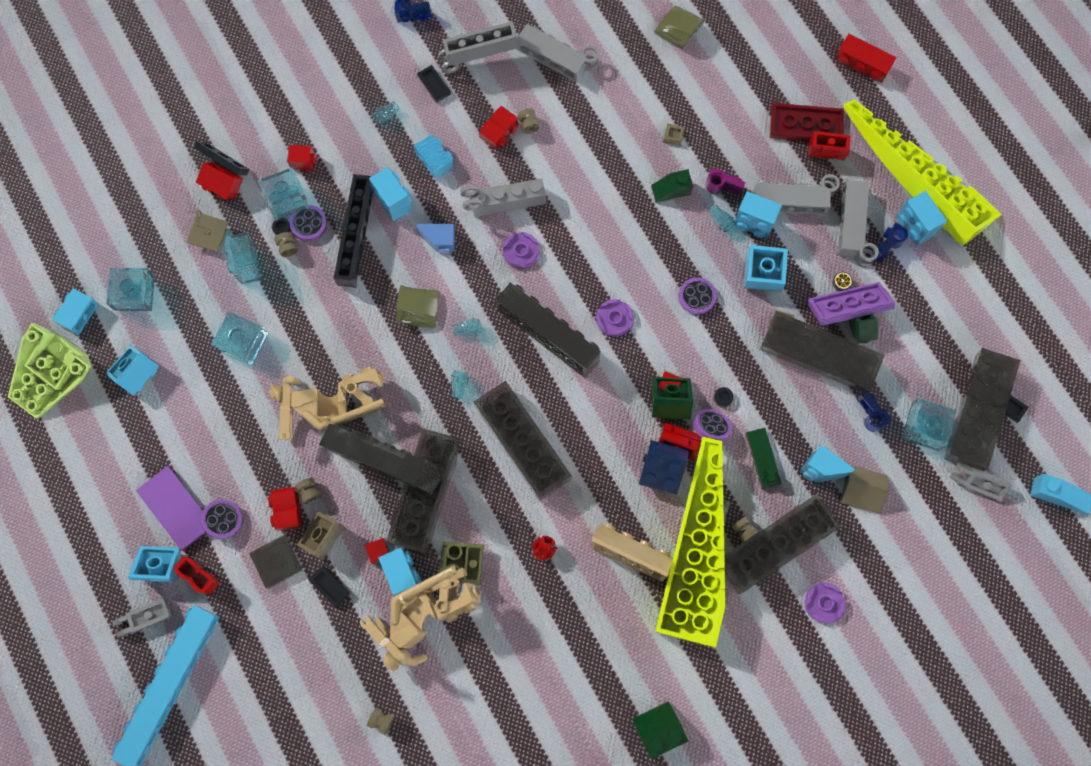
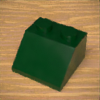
M652 376V418L691 420L693 407L691 378L679 379ZM660 381L681 382L680 386L675 384L666 385L665 391L658 389Z
M669 701L632 718L650 759L689 742Z

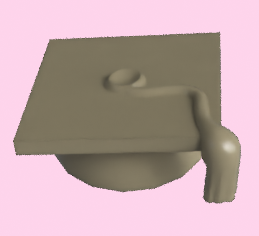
M196 210V217L186 242L218 252L224 240V234L229 222L205 215L200 210Z

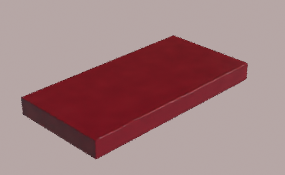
M772 103L769 138L809 141L814 131L843 135L844 109L783 103Z

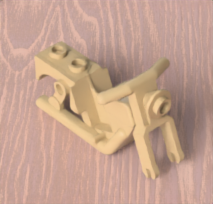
M369 366L360 370L361 374L353 376L352 373L342 377L343 381L338 384V393L333 397L323 395L317 388L293 391L292 385L299 386L301 380L294 378L292 375L283 378V387L272 384V389L269 390L270 396L273 401L281 402L278 434L280 440L290 441L294 436L293 409L316 429L325 431L386 407L383 399L374 401L373 398L361 391L358 386L362 383L373 382L382 388V382H385L382 372H377L376 368L372 369ZM347 392L358 398L363 406L347 412Z
M452 566L395 595L391 599L390 629L379 617H374L375 621H377L376 625L370 616H363L367 623L360 620L361 627L380 646L389 651L385 653V658L383 659L387 669L394 672L398 669L399 665L416 666L427 660L426 654L411 658L410 653L406 649H410L426 636L423 623L428 615L431 614L437 620L452 622L458 619V615L470 613L476 609V606L482 603L478 587L470 583L463 584L462 594L457 599V592L460 586L459 579L467 576L464 568L456 570L455 566ZM440 589L439 600H436L432 593Z

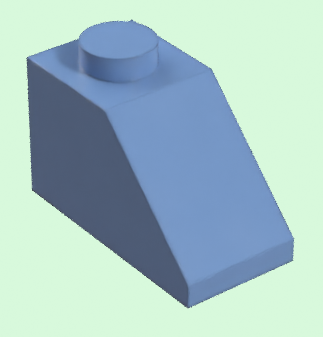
M416 224L418 234L436 252L442 254L454 252V224Z

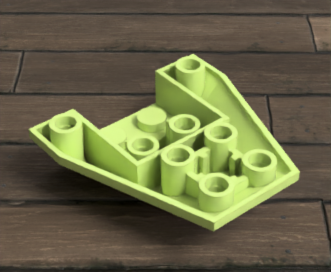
M31 323L21 341L8 398L34 418L39 419L83 381L91 368L88 355L60 334Z

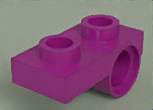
M712 168L708 175L706 189L711 194H718L722 189H725L740 196L746 182L742 181L739 177H732L720 169ZM712 181H717L719 185H714Z

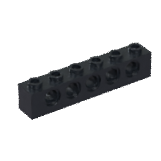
M353 174L333 277L337 286L356 288L374 192L369 180L372 176Z

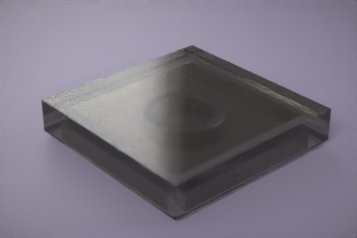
M283 535L249 553L265 589L303 571L287 535Z

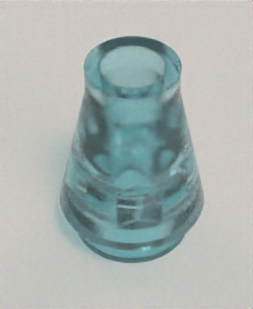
M393 101L390 104L375 109V112L372 113L373 119L380 126L386 125L400 108Z
M714 205L709 210L719 230L727 232L734 226V217L722 210L718 205Z
M473 317L453 325L454 336H477L482 333L480 320Z
M454 370L453 375H451L452 398H463L470 379L468 378L469 373Z

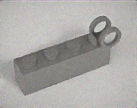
M513 21L444 39L445 49L441 50L438 56L441 61H447L442 64L441 68L444 73L449 74L456 72L460 68L459 64L517 49L519 45ZM455 65L454 68L446 69L447 66Z
M526 24L517 37L519 48L516 50L574 82L578 81L584 70L592 71L598 66L599 51L594 46H586L582 51H576L568 44L561 43L552 35H547L537 27ZM587 50H593L596 53V55L592 53H587L584 55V53ZM585 62H586V63H589V64L596 62V63H595L593 66H591V67H588V66L585 65Z
M832 174L825 175L820 184L815 186H806V184L802 183L789 185L785 182L772 184L762 181L756 183L753 194L781 204L782 207L779 212L826 215L830 209V198L836 193L840 181ZM828 178L833 179V180L836 182V186H835V184H834L833 182L828 181V180H825V179H828ZM825 184L830 185L832 189L827 188Z
M543 178L480 190L478 186L470 185L460 190L461 196L471 197V200L463 203V208L468 211L473 210L474 217L546 204Z
M847 180L842 189L837 255L855 257L858 265L868 267L879 254L876 245L865 240L869 231L867 217L870 214V206H868V200L871 198L872 191L869 189V182ZM866 247H871L874 250L875 255L871 250L867 249ZM863 252L868 253L871 258L864 256ZM859 256L861 257L862 260H864V261H866V262H868V263H863V262H861L860 259H859Z

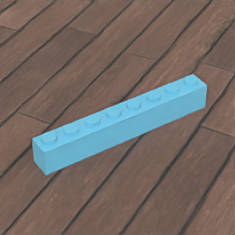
M196 605L188 609L183 626H180L175 633L176 639L165 651L164 656L166 657L163 663L159 664L155 670L154 680L147 685L142 702H139L135 707V715L132 721L126 724L123 730L125 734L121 741H118L114 746L112 760L124 766H142L220 616Z

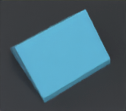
M140 546L128 579L164 582L179 579L174 567L180 561V548Z

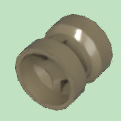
M528 108L518 113L517 116L519 122L522 123L523 133H533L540 128L538 120L535 119L536 113L534 109Z
M291 232L280 233L274 238L276 245L279 246L281 257H290L298 252L297 245L293 243L294 237Z
M312 477L304 479L295 485L297 491L302 495L301 500L303 504L311 503L321 497V493L316 489V483Z
M748 515L731 526L735 532L739 533L743 543L759 532L756 526L751 524V519Z
M376 707L368 720L367 726L372 729L379 728V733L386 735L395 716L390 713L385 715L382 709Z

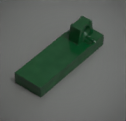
M766 428L746 432L761 489L782 484Z

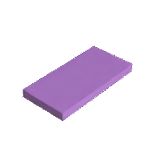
M877 282L808 299V306L821 326L895 309V302L881 283Z
M169 466L165 467L136 490L181 551L186 550L206 534L201 524L203 509Z

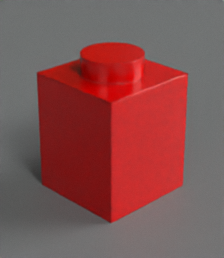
M289 145L287 162L291 169L313 171V164L317 162V155L311 146Z

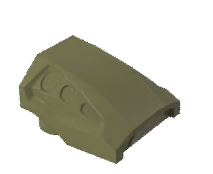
M674 6L659 23L654 33L667 42L684 48L688 40L692 38V35L703 25L705 19L699 18L681 7Z
M401 285L397 302V323L436 328V314L440 292Z
M443 542L439 573L452 566H455L456 570L464 568L467 576L459 579L460 584L481 585L485 545Z

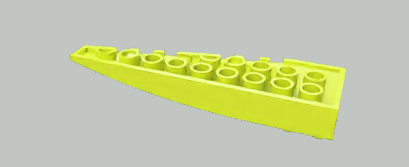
M852 100L843 105L847 114L872 150L912 197L924 191L929 194L947 220L942 228L947 230L956 242L962 246L1002 215L972 186L966 188L960 183L962 181L961 178L957 175L952 177L947 173V168L942 164H935L933 162L934 158L910 140L905 142L900 138L902 134L896 130L894 132L886 127L887 123L883 120L874 119L872 117L873 113L859 102Z
M703 437L655 631L658 634L716 648L725 611L722 441Z

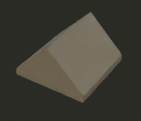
M851 466L854 468V471L845 477L840 503L880 513L889 491L887 475Z
M318 511L297 546L323 561L344 526Z

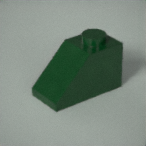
M689 169L670 173L653 183L651 189L655 203L691 195L693 183Z
M874 314L848 320L852 334L859 343H868L878 339V319Z

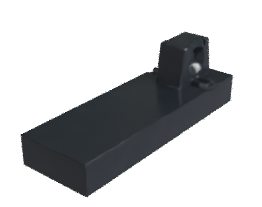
M197 141L194 146L196 150L239 177L241 175L247 176L250 170L207 142Z

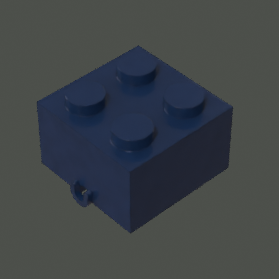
M651 440L647 454H644V465L639 484L677 495L687 466L689 450Z

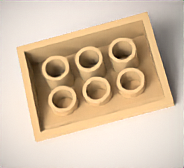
M610 524L599 525L589 548L662 582L668 576L673 558L669 557V552L662 549L657 551L651 548L652 545L643 540L638 542L633 539V535L627 532L621 534L615 531L616 528Z

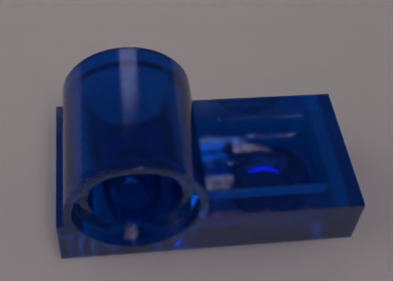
M410 0L395 1L394 10L397 23L432 18L429 2L411 4Z
M896 222L891 228L887 227L883 234V237H885L884 242H880L877 246L879 254L875 260L881 263L887 256L890 248L896 249L901 247L908 238L907 229ZM894 235L899 236L901 240L896 239Z
M866 391L856 399L869 415L864 420L867 430L876 432L892 422L888 412L881 409L873 394ZM872 417L878 419L879 425L873 424Z

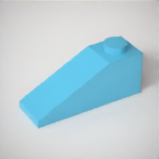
M1047 474L1034 478L1030 496L1086 515L1090 514L1091 494L1065 480Z

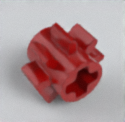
M538 536L531 546L534 549V556L539 560H546L547 558L551 560L558 549L554 547V539L549 536H542V538Z

